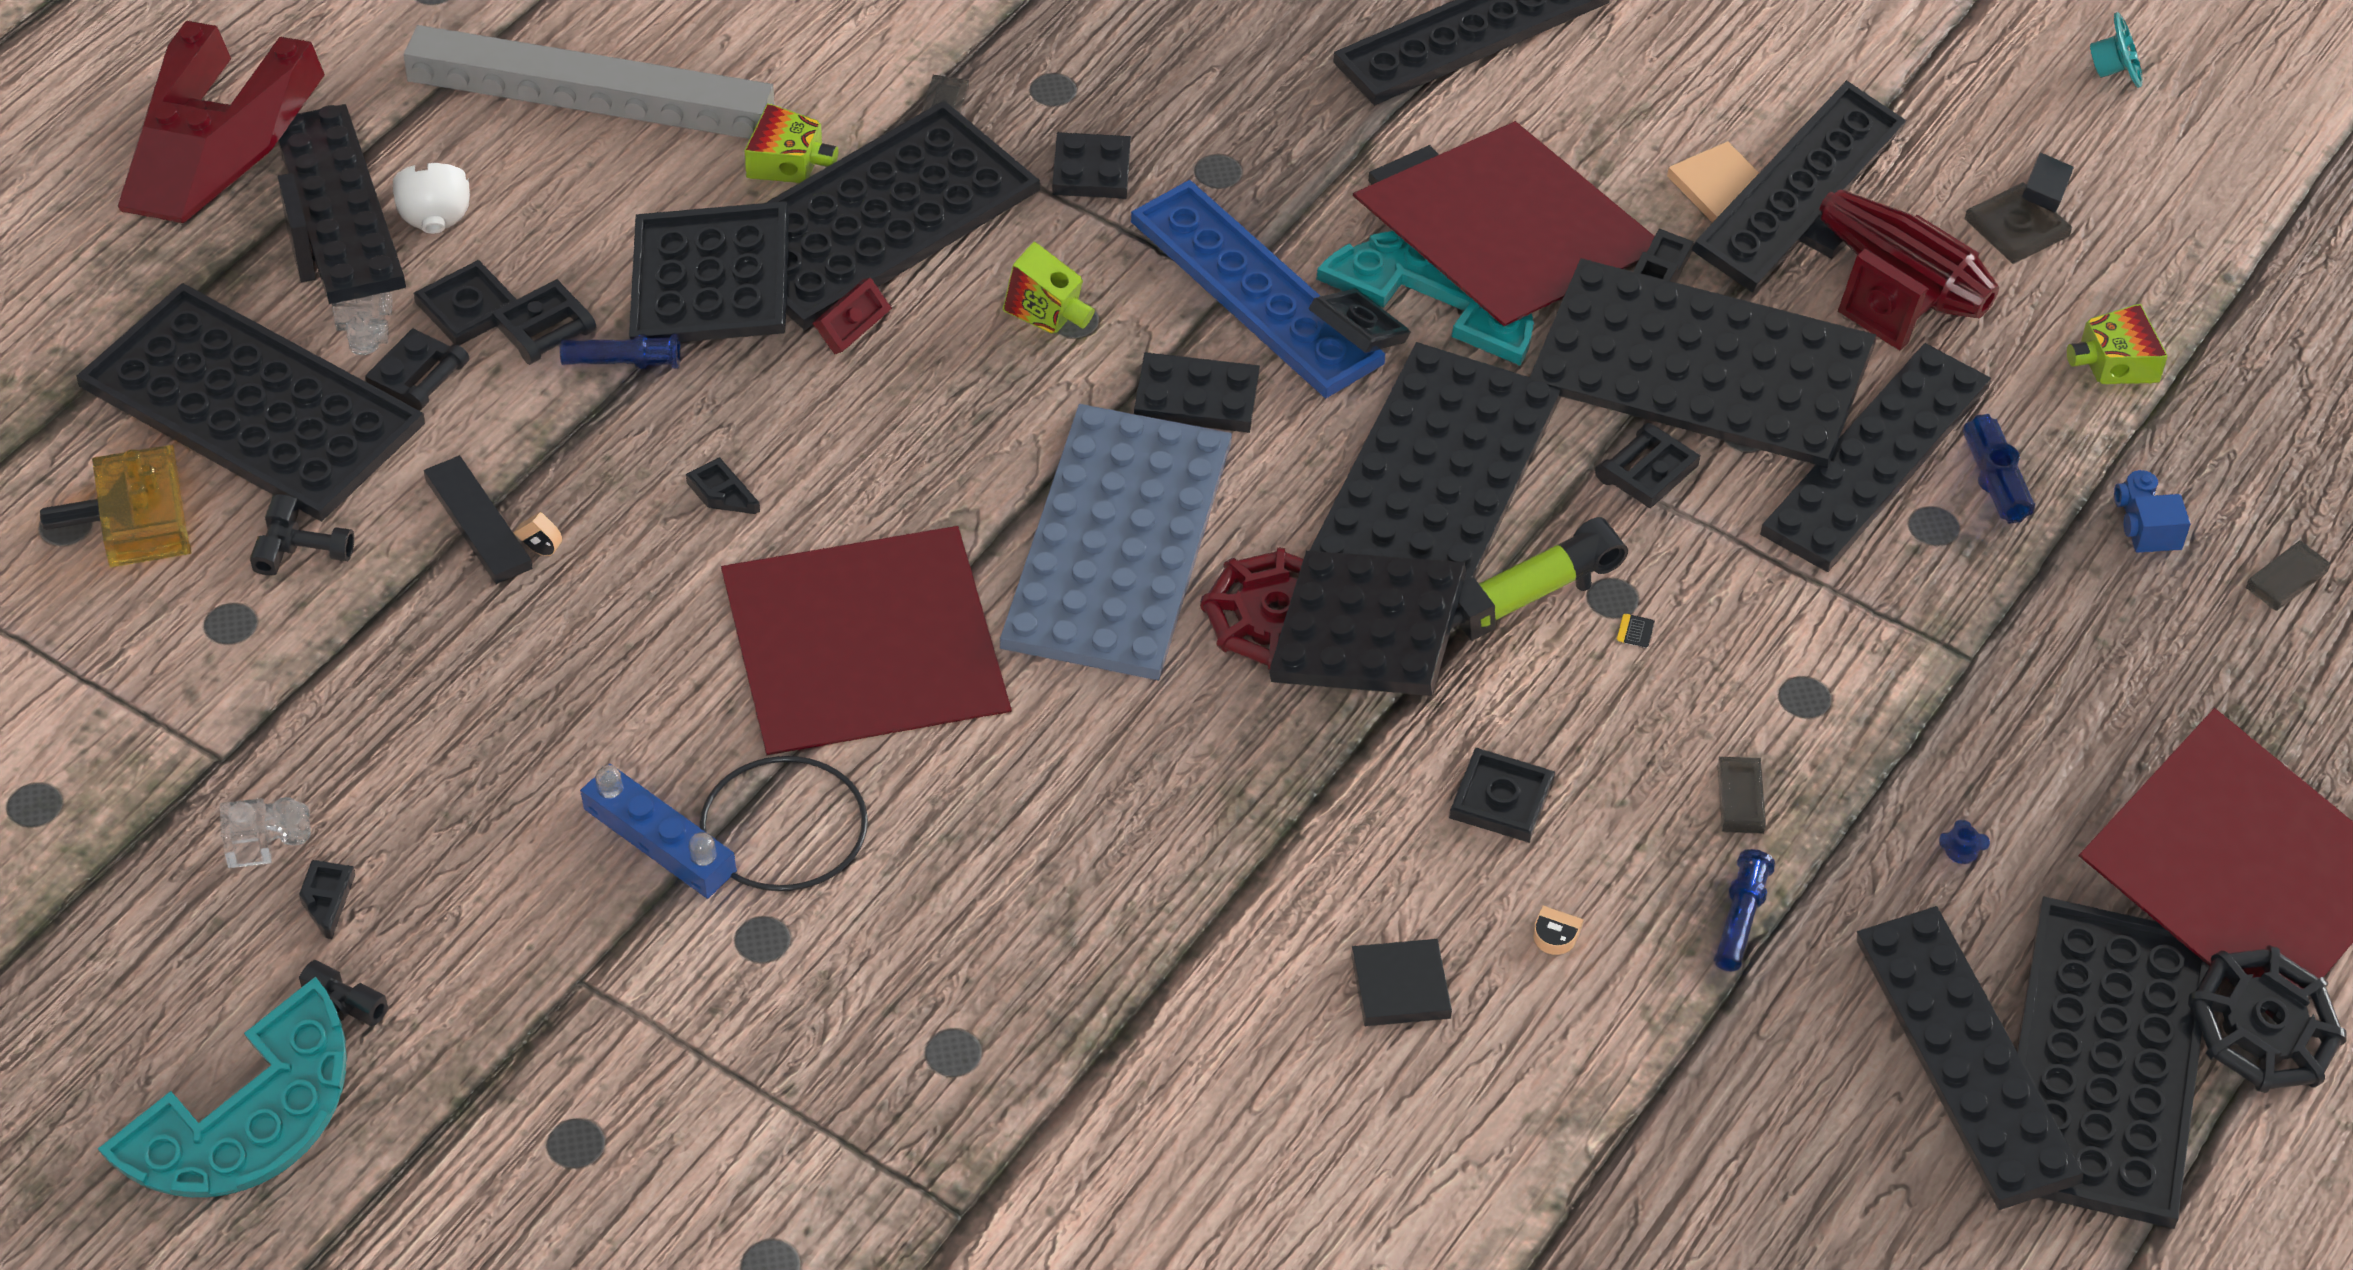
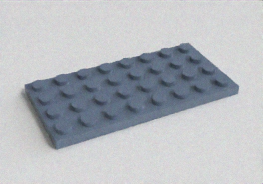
M1079 404L1000 637V649L1159 681L1229 453L1232 433Z

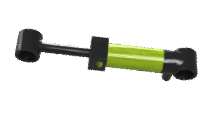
M1602 517L1590 519L1577 529L1572 538L1481 583H1478L1474 577L1465 581L1451 629L1460 625L1468 638L1473 641L1495 630L1497 619L1575 581L1577 589L1586 591L1590 589L1592 584L1591 572L1595 571L1598 574H1606L1618 568L1626 559L1628 548L1606 519Z

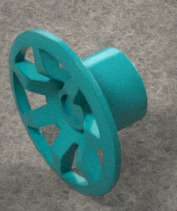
M2119 12L2114 13L2116 35L2090 44L2093 62L2100 78L2128 70L2133 83L2137 88L2142 87L2143 77L2136 47L2125 19Z

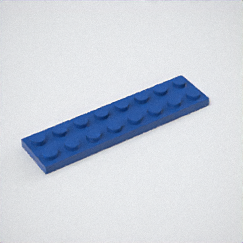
M1191 180L1131 211V223L1325 399L1385 364V353L1381 349L1365 353L1311 312L1309 307L1313 299L1320 297V295Z

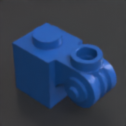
M2145 470L2132 472L2129 474L2126 482L2117 483L2114 488L2116 506L2124 507L2126 512L2124 516L2125 535L2131 537L2136 553L2182 550L2191 525L2181 494L2155 495L2158 479L2154 474Z

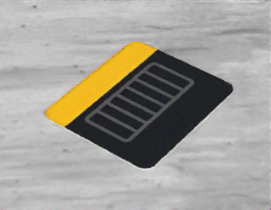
M1623 614L1617 641L1647 648L1655 621Z

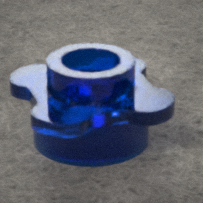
M1958 820L1949 833H1942L1940 835L1939 844L1945 849L1947 856L1951 860L1960 864H1968L1977 859L1980 850H1987L1989 848L1990 839L1985 834H1979L1971 826L1970 822Z

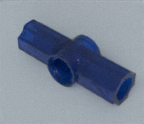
M1989 414L1976 415L1972 421L1965 423L1963 434L1980 470L1978 483L1983 490L1990 493L2001 519L2007 520L2008 524L2022 522L2027 516L2034 513L2035 503L2018 467L2020 460L2019 452L2015 447L2007 443L1997 419L1991 418Z

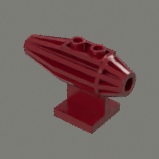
M1843 189L1838 190L1836 193L1830 192L1823 199L1819 211L1822 212L1821 221L1857 254L1837 312L1867 331L1876 334L1878 338L1900 351L1909 343L1917 319L1930 307L1940 313L1979 319L1992 306L1998 295L1999 286L1979 259L1980 253L1919 215L1914 216L1913 214Z

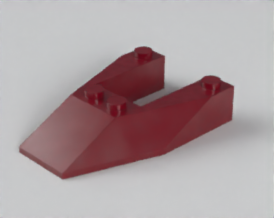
M185 21L167 46L118 203L119 210L136 215L185 223L274 148L325 75L312 42L279 37L234 101L229 105L202 100L231 60L216 25Z

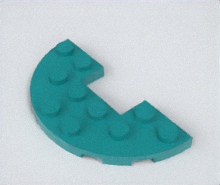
M1394 231L1370 235L1369 241L1354 247L1349 243L1329 256L1317 269L1316 280L1342 291L1356 288L1382 308L1386 306L1398 288L1404 285L1464 311L1453 325V338L1521 366L1528 353L1534 325L1532 313L1503 326Z
M314 977L244 1033L247 1040L270 1065L266 1070L199 1123L173 1092L170 1091L100 1146L98 1151L119 1172L142 1186L174 1196L191 1198L223 1196L244 1191L268 1181L293 1165L312 1147L329 1124L337 1108L346 1075L347 1054L343 1027L332 1000L319 980Z

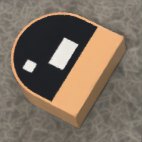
M541 512L520 523L513 532L529 549L543 556L554 554L562 543V536L558 528Z
M1543 905L1535 922L1534 942L1540 950L1548 954L1560 955L1567 953L1574 947L1581 932L1584 919Z

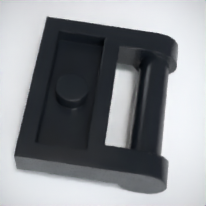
M558 279L492 312L493 323L513 343L524 361L529 365L540 360L541 354L580 334L586 336L597 328L595 320L589 311ZM568 317L573 319V321L534 341L530 338Z
M412 328L365 375V381L421 411L429 402V396L455 369L460 370L469 361V355L459 345L453 344L449 346ZM438 361H440V363L426 376V378H425L418 386H415V384H416Z
M1646 423L1636 432V437L1610 460L1605 459L1597 465L1595 474L1603 484L1615 485L1651 509L1699 466L1701 455L1655 425ZM1654 448L1629 471L1624 469L1644 450Z

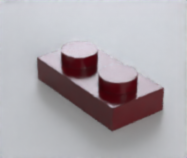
M869 277L858 283L815 320L813 325L835 355L848 348L888 313L892 307L872 278Z

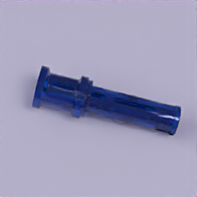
M639 334L635 336L634 340H561L560 360L562 365L626 363L635 364V367H639V369H646L648 365H671L673 369H679L681 363V343L679 334H672L670 338H647L646 334Z
M1748 849L1739 854L1737 859L1739 867L1737 878L1729 886V895L1732 902L1724 924L1718 950L1714 956L1715 965L1725 971L1733 972L1741 968V961L1757 907H1760L1766 901L1767 889L1765 886L1767 879L1775 871V860L1769 854L1760 850Z

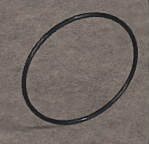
M799 756L768 757L737 768L713 788L701 812L700 828L707 833V814L718 792L733 778L749 769L771 763L795 762L812 765L828 771L848 786L860 807V835L855 847L846 859L836 868L818 878L789 885L759 883L742 877L735 872L731 874L732 879L742 884L768 891H793L815 886L840 873L860 851L868 826L866 805L853 782L830 765Z

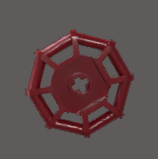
M1277 547L1275 552L1240 560L1231 558L1224 562V570L1210 591L1204 594L1200 600V608L1209 618L1218 639L1216 644L1223 652L1232 651L1268 666V670L1270 669L1297 579L1290 577V571L1299 574L1304 559L1285 552V548ZM1234 582H1240L1243 585L1240 592L1238 590L1236 594H1227ZM1277 602L1279 606L1287 607L1282 610H1274L1270 608V603ZM1223 610L1234 611L1239 622L1230 627ZM1247 634H1248V635H1251L1253 641L1256 642V643H1258V644H1261V645H1269V644H1270V649H1267V648H1265V647H1263V646H1260V645H1258V644H1255V643H1253V642H1250V641H1248V640H1245V639H1243L1242 637H1244V636L1247 635Z

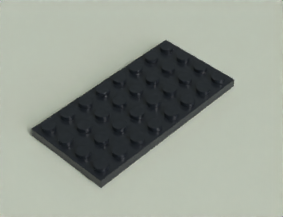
M945 100L939 102L765 202L786 201L789 209L786 314L803 330L810 328L815 320L862 280L871 277L876 286L879 287L1039 192L1040 180Z
M1580 258L1530 375V379L1542 381L1549 386L1561 389V397L1828 468L1876 344V334Z
M181 283L76 375L78 385L82 389L272 495L282 494L296 498L299 510L321 522L425 424L424 413L184 283Z
M1416 342L1310 551L1465 562L1466 577L1464 582L1473 577L1475 578L1560 401L1561 389L1549 386L1542 381H1533L1530 377Z
M2045 896L2042 898L2039 909L2017 1052L2084 1174L2082 1184L2039 1198L2175 1229L2179 1217L2202 1036L2195 1011L2188 1005V997L2190 993L2196 991L2210 966L2156 921Z

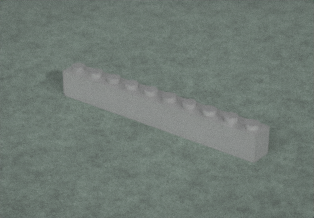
M422 25L416 26L403 54L408 82L748 139L751 138L767 103L774 105V87L770 83Z

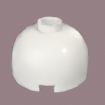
M427 163L428 170L415 172V165L407 167L398 172L393 179L396 209L402 219L413 227L431 234L440 233L445 228H449L460 221L469 206L470 199L469 178L466 180L465 172L455 166L441 163Z

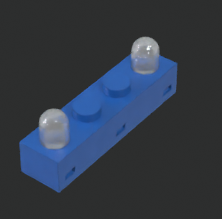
M609 763L599 768L596 776L580 790L584 810L706 899L711 897L728 881L732 873L737 872L733 851Z

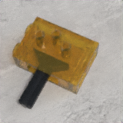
M173 444L142 450L132 449L124 453L94 457L92 462L97 499L51 506L40 510L41 525L45 530L101 521L103 542L110 568L192 554L180 472Z

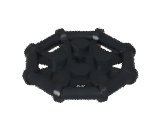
M2268 945L2266 949L2234 953L2221 950L2211 957V965L2195 992L2190 993L2188 997V1005L2195 1011L2208 1049L2205 1054L2211 1061L2214 1059L2218 1060L2253 1083L2256 1091L2267 1093L2270 1089L2300 1085L2319 1086L2325 1081L2324 1073L2339 1046L2347 1041V1032L2340 1026L2326 987L2329 983L2324 977L2317 978L2282 955L2280 949L2275 946ZM2261 967L2264 973L2261 977L2252 978L2253 974L2247 975L2242 969ZM2224 977H2227L2234 986L2228 997L2215 994ZM2287 979L2291 980L2292 982H2294L2295 984H2297V985L2300 986L2301 988L2297 987L2296 985H2294L2293 983H2291V982L2288 981ZM2311 998L2320 1021L2316 1020L2314 1014L2310 1017L2307 1006L2310 1004L2309 999ZM2267 1010L2274 1013L2273 1020L2278 1025L2268 1023L2264 1020L2261 1013H2265ZM2213 1011L2223 1013V1029L2228 1035L2225 1038H2222ZM2311 1036L2320 1038L2321 1041L2314 1056L2306 1049ZM2237 1044L2259 1058V1067L2231 1049V1047ZM2283 1059H2293L2299 1067L2274 1071V1065L2282 1062Z

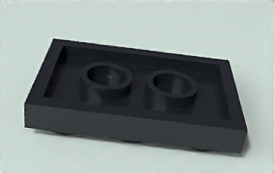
M1144 352L1134 414L1204 428L1250 433L1260 365Z

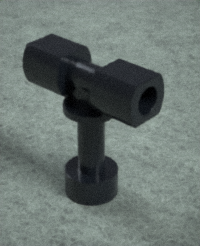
M273 495L265 516L267 533L257 537L250 557L252 570L262 575H276L284 552L293 554L297 546L328 550L330 559L348 562L354 549V531L352 529L335 527L330 535L299 530V524L296 521L299 513L297 499L288 495Z
M317 960L311 961L299 976L301 988L314 977L319 980L332 1000L340 1021H343L347 1015H350L373 1027L383 1019L388 1011V1004L384 994L362 983L357 984L353 988L342 982L339 971Z

